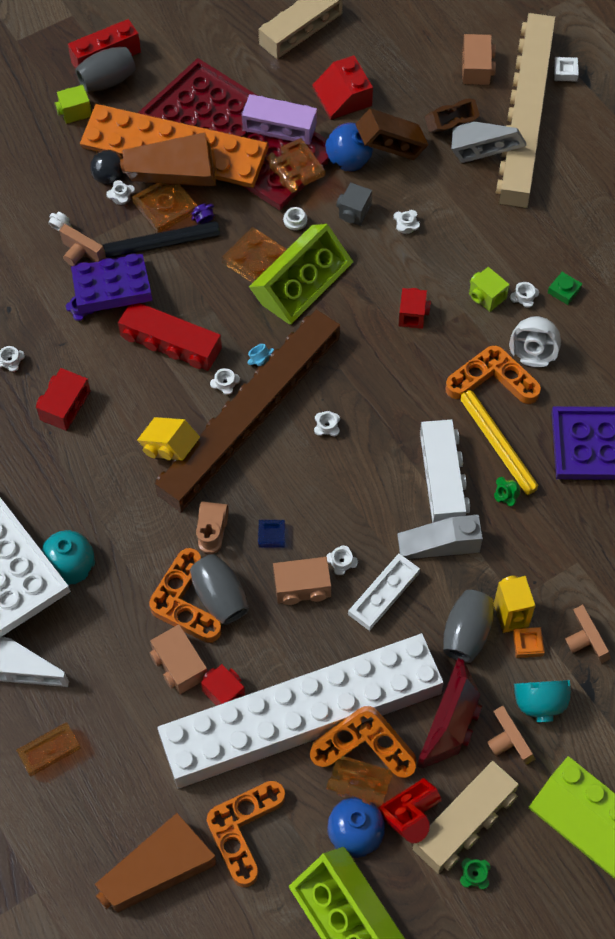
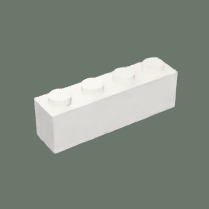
M452 419L421 422L420 439L432 523L450 517L466 516V513H470L469 498H464L463 490H466L465 474H460L463 458L462 452H457L456 444H459L458 429L453 428Z

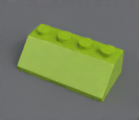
M328 224L312 225L249 288L262 306L286 323L292 324L353 263V260Z
M568 756L546 782L529 806V809L615 879V793Z
M345 847L323 853L288 886L321 939H405Z

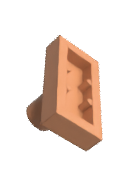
M66 224L59 230L63 244L70 248L63 256V259L69 265L75 266L83 256L93 262L106 259L104 248L99 243Z
M581 605L573 609L582 630L565 638L571 652L575 653L591 644L601 664L610 660V653L585 607Z
M504 706L493 711L505 730L487 741L495 756L515 746L526 765L534 761V755Z

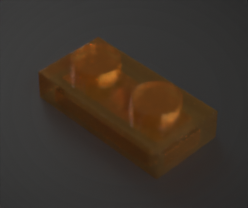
M65 722L16 749L31 777L80 750L81 747L68 723Z

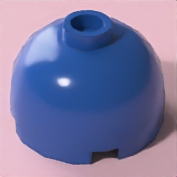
M356 123L339 125L331 132L325 143L326 153L333 164L336 162L342 166L340 169L353 172L361 169L369 161L374 148L364 144L355 125Z
M350 797L342 800L333 808L328 818L327 833L336 849L345 847L351 857L361 858L379 848L384 838L385 821L381 810L374 802L364 797Z

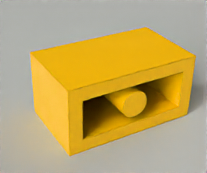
M154 417L137 441L142 445L143 452L151 458L183 460L200 436L185 419Z
M509 576L498 583L494 607L503 633L530 626L535 603L526 576L518 578L517 576Z

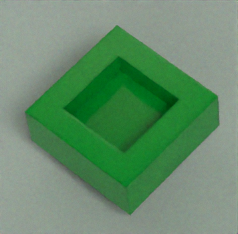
M561 272L549 286L547 293L568 305L581 290L582 283Z

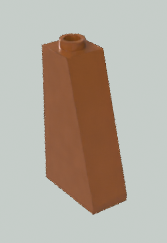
M205 132L122 150L121 169L123 174L126 173L131 181L216 186L211 143Z
M176 813L95 883L99 891L96 897L106 909L111 906L118 913L212 868L217 864L215 855Z

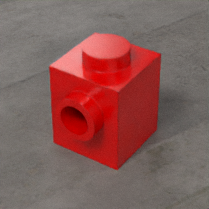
M402 288L398 326L423 329L424 315H429L431 301L426 300L427 290Z
M222 664L216 669L212 668L207 671L202 678V691L216 706L245 696V688L240 683L242 681L240 676L231 668L227 670Z

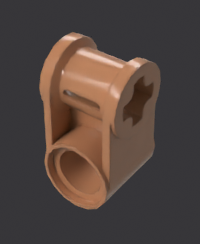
M201 502L196 535L198 546L205 554H214L221 549L225 527L228 522V504Z

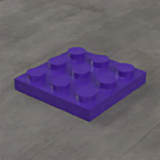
M129 254L121 258H106L99 262L80 263L76 266H71L79 314L153 301L143 254Z
M553 406L551 412L556 479L615 480V407Z

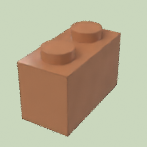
M464 34L462 84L490 85L491 75L495 76L496 62H492L491 59L495 58V44H491V35Z
M327 557L273 563L278 604L293 605L303 600L318 602L331 597Z
M179 624L150 640L152 651L149 652L157 667L162 665L166 673L163 674V677L171 689L175 687L178 693L182 694L203 681L202 678L206 674L207 668Z

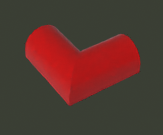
M424 778L378 808L381 810L384 820L405 840L410 843H418L426 838L430 828L429 821L424 812L441 802V797L437 788Z

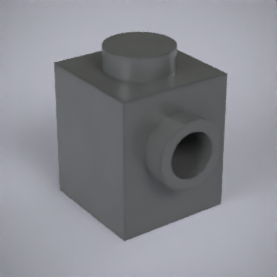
M350 182L345 193L340 194L336 207L339 208V218L348 223L361 226L372 205V190Z

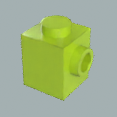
M83 85L57 92L58 102H55L56 110L59 116L63 115L66 124L91 117L90 102Z
M487 267L482 272L475 273L471 278L469 295L474 302L481 304L489 312L507 299L509 283L491 268Z

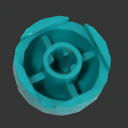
M64 530L51 535L44 542L41 549L67 585L76 584L84 580L95 564V554L90 542L85 536L76 531Z
M570 680L514 684L518 707L526 715L536 717L537 722L554 721L553 716L563 713L570 702Z

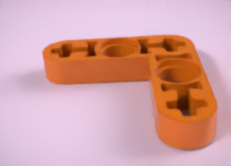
M499 346L486 348L447 378L445 387L449 397L461 399V395L468 390L473 391L491 376H494L519 401L525 404L535 403L539 398L541 390L540 384ZM490 356H491L492 358H495L496 356L499 357V358H498V361H497L496 359H493V360H491L490 362H489V358H490ZM478 368L483 374L475 377L470 375L469 370ZM512 370L518 374V377L508 379L504 373ZM462 383L461 389L459 387L453 388V384L459 385ZM524 389H532L533 394L531 392L524 393Z
M186 548L177 555L149 601L150 610L156 618L174 627L179 624L185 633L203 642L211 643L216 641L221 635L220 622L211 614L182 600L192 584L190 568L194 565L192 563L188 564L185 574L182 572L185 568L184 559L190 560L192 557L194 558V563L201 559L197 550ZM173 578L183 580V585L178 589L169 587L168 583ZM166 592L167 594H169L168 598L166 599L167 608L162 607L159 610L157 607V602L161 604L164 602L166 598ZM183 611H188L193 614V618L191 621L183 623L178 620V615ZM199 617H200V624H201V625L197 624ZM210 624H212L214 627V632L209 631L206 634L204 632L203 626L209 627Z
M371 706L359 708L313 742L310 751V758L315 765L327 767L360 743L366 741L396 776L407 778L416 769V756L380 712ZM363 716L367 719L372 717V725L367 722L360 726L358 732L357 727L361 725ZM346 730L353 735V739L350 742H342L338 739L337 734L340 731ZM381 736H388L393 740V745L384 748L378 744L377 740ZM332 741L334 746L329 749L328 756L325 754L319 756V748L323 751L330 747ZM398 757L402 761L409 760L408 767L405 765L398 766Z
M276 781L265 782L215 806L207 814L208 828L233 881L240 887L253 885L258 878V869L239 827L275 811L283 805L285 791L283 786ZM272 789L274 793L279 792L276 801L273 802L271 798L262 801L263 808L259 809L258 800L255 798L256 795H259V799L262 800L268 796V790ZM243 801H250L254 805V811L249 815H242L238 811L239 804ZM233 807L234 815L238 820L233 821L231 816L224 820L225 825L223 827H220L218 823L213 825L216 821V815L220 814L222 818L230 815L229 808ZM230 839H236L241 844L239 851L234 854H229L224 850V844ZM241 857H243L242 862L245 868H252L249 872L250 878L245 879L244 876H237L240 873V868L236 860H239Z

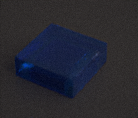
M259 520L258 547L285 548V520Z

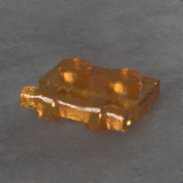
M302 138L282 146L281 156L277 157L275 153H270L267 156L271 170L279 175L281 184L287 187L290 192H295L298 189V185L295 183L296 180L300 179L304 185H307L325 176V169ZM290 165L293 170L287 172L285 166Z
M342 756L333 767L326 789L335 791L337 795L342 797L349 795L362 799L363 803L369 805L371 802L383 805L393 773L391 770Z

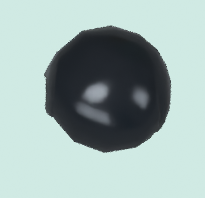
M111 149L101 150L96 153L90 164L94 180L102 184H113L115 181L120 180L123 177L120 160L123 159L122 156Z

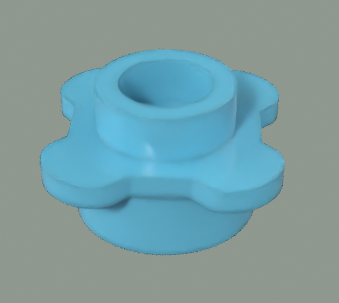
M265 344L255 346L248 353L250 359L247 363L249 365H265L269 361L274 349L268 350Z

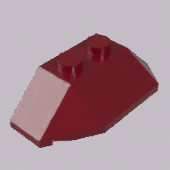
M457 659L419 756L417 767L422 769L459 754L462 745L468 747L473 733L469 726L472 720L478 721L483 706L478 704L480 692L463 659Z

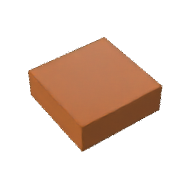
M541 627L513 630L516 658L544 656Z

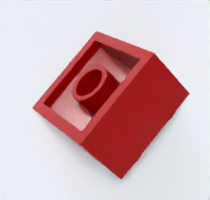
M355 55L333 62L313 84V89L330 120L372 106L373 86Z

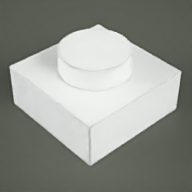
M555 57L554 81H577L578 58Z

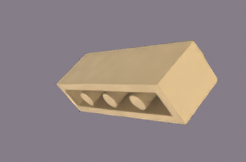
M342 0L296 1L294 5L280 12L268 23H264L259 28V45L276 59L280 58L342 14Z
M492 761L430 825L426 838L418 843H414L413 851L438 874L444 868L449 871L459 860L457 854L464 847L467 850L470 849L478 840L479 836L477 833L483 827L488 829L499 817L496 813L501 807L504 806L507 809L518 796L515 793L519 784Z

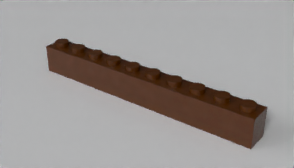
M317 309L310 316L307 315L295 333L291 332L288 335L284 345L280 349H275L269 361L255 371L254 377L248 383H244L240 387L235 398L232 401L228 400L224 404L222 412L216 418L213 417L209 420L205 430L199 435L200 438L183 460H173L172 466L166 472L163 471L159 474L155 481L157 496L179 512H182L340 338V324Z

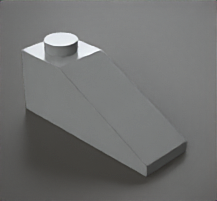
M471 122L453 127L452 151L461 163L526 146V141L518 128L481 122Z
M479 515L450 517L398 533L397 535L400 554L406 559L480 553L482 544Z

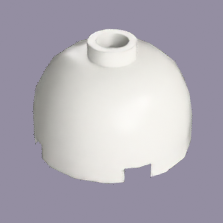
M539 316L529 317L520 321L513 330L509 342L510 351L513 356L516 354L521 358L520 362L524 365L544 367L550 361L557 358L561 346V336L555 324L547 318Z

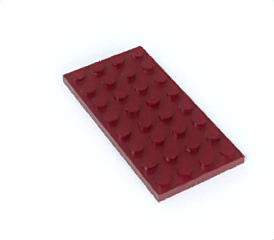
M197 58L138 113L267 142L269 148L254 188L243 187L280 211L330 162L326 153L325 143L327 139L314 131L309 145L243 131V110L249 94H256Z

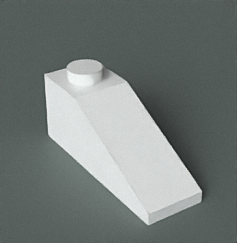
M0 637V681L68 687L69 681L64 671L17 642L6 637Z

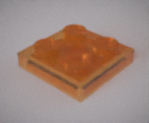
M156 183L132 196L135 206L157 233L188 218L197 207L196 203L180 184Z
M252 227L222 256V263L253 283L287 249Z

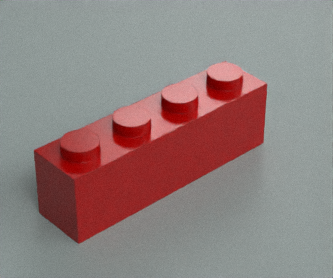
M141 303L128 305L118 322L120 336L126 341L137 342L151 351L157 350L166 354L171 359L185 361L197 369L202 368L209 371L222 349L221 334Z

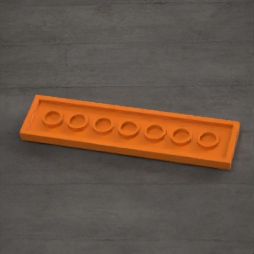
M95 104L80 142L81 147L97 152L111 149L118 152L123 158L122 150L205 132L211 143L215 179L250 188L255 186L269 148L267 142Z

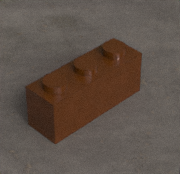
M371 108L355 124L366 146L411 160H415L429 145L419 124Z

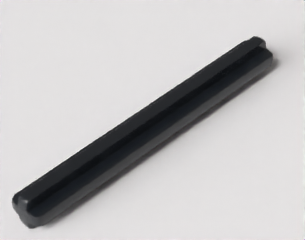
M215 221L105 243L102 246L106 258L218 236L220 228L218 222Z

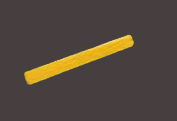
M471 390L464 392L461 395L462 403L522 490L527 495L537 491V482L474 392Z

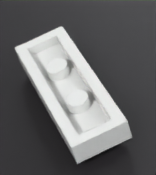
M398 554L349 609L348 615L370 631L420 573V568L401 554Z

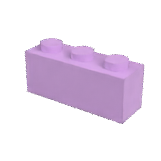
M249 94L242 113L243 131L309 145L317 125V108Z

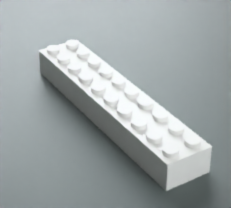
M421 633L158 726L157 728L177 789L316 740L363 706L374 707L381 715H385L441 695L443 680ZM363 716L362 723L369 721L373 718L370 717L367 719Z

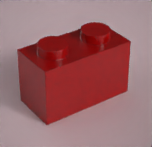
M60 368L57 375H53L50 379L45 394L41 395L37 400L36 409L39 419L67 431L91 392L88 378Z

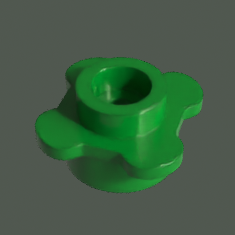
M504 477L497 478V488L494 493L495 500L506 502L508 506L515 505L516 499L520 495L518 483L514 480H506Z
M470 858L464 859L461 863L463 868V876L460 878L461 885L465 888L478 886L481 890L486 889L489 886V880L487 879L488 871L490 870L489 862L486 860H471ZM476 871L478 876H473L472 873Z

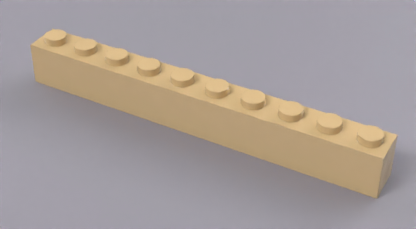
M528 13L527 22L522 23L521 36H525V39H520L518 52L522 53V56L517 55L515 69L520 71L514 74L513 86L517 87V90H512L510 104H514V108L509 107L507 121L512 123L506 126L518 128L526 141V146L502 152V157H506V162L501 161L499 175L503 176V180L498 179L496 194H500L499 204L525 208L528 206L555 16Z

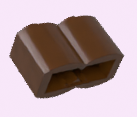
M463 99L453 105L441 106L429 112L425 116L429 133H441L452 127L474 121L480 114L475 99Z

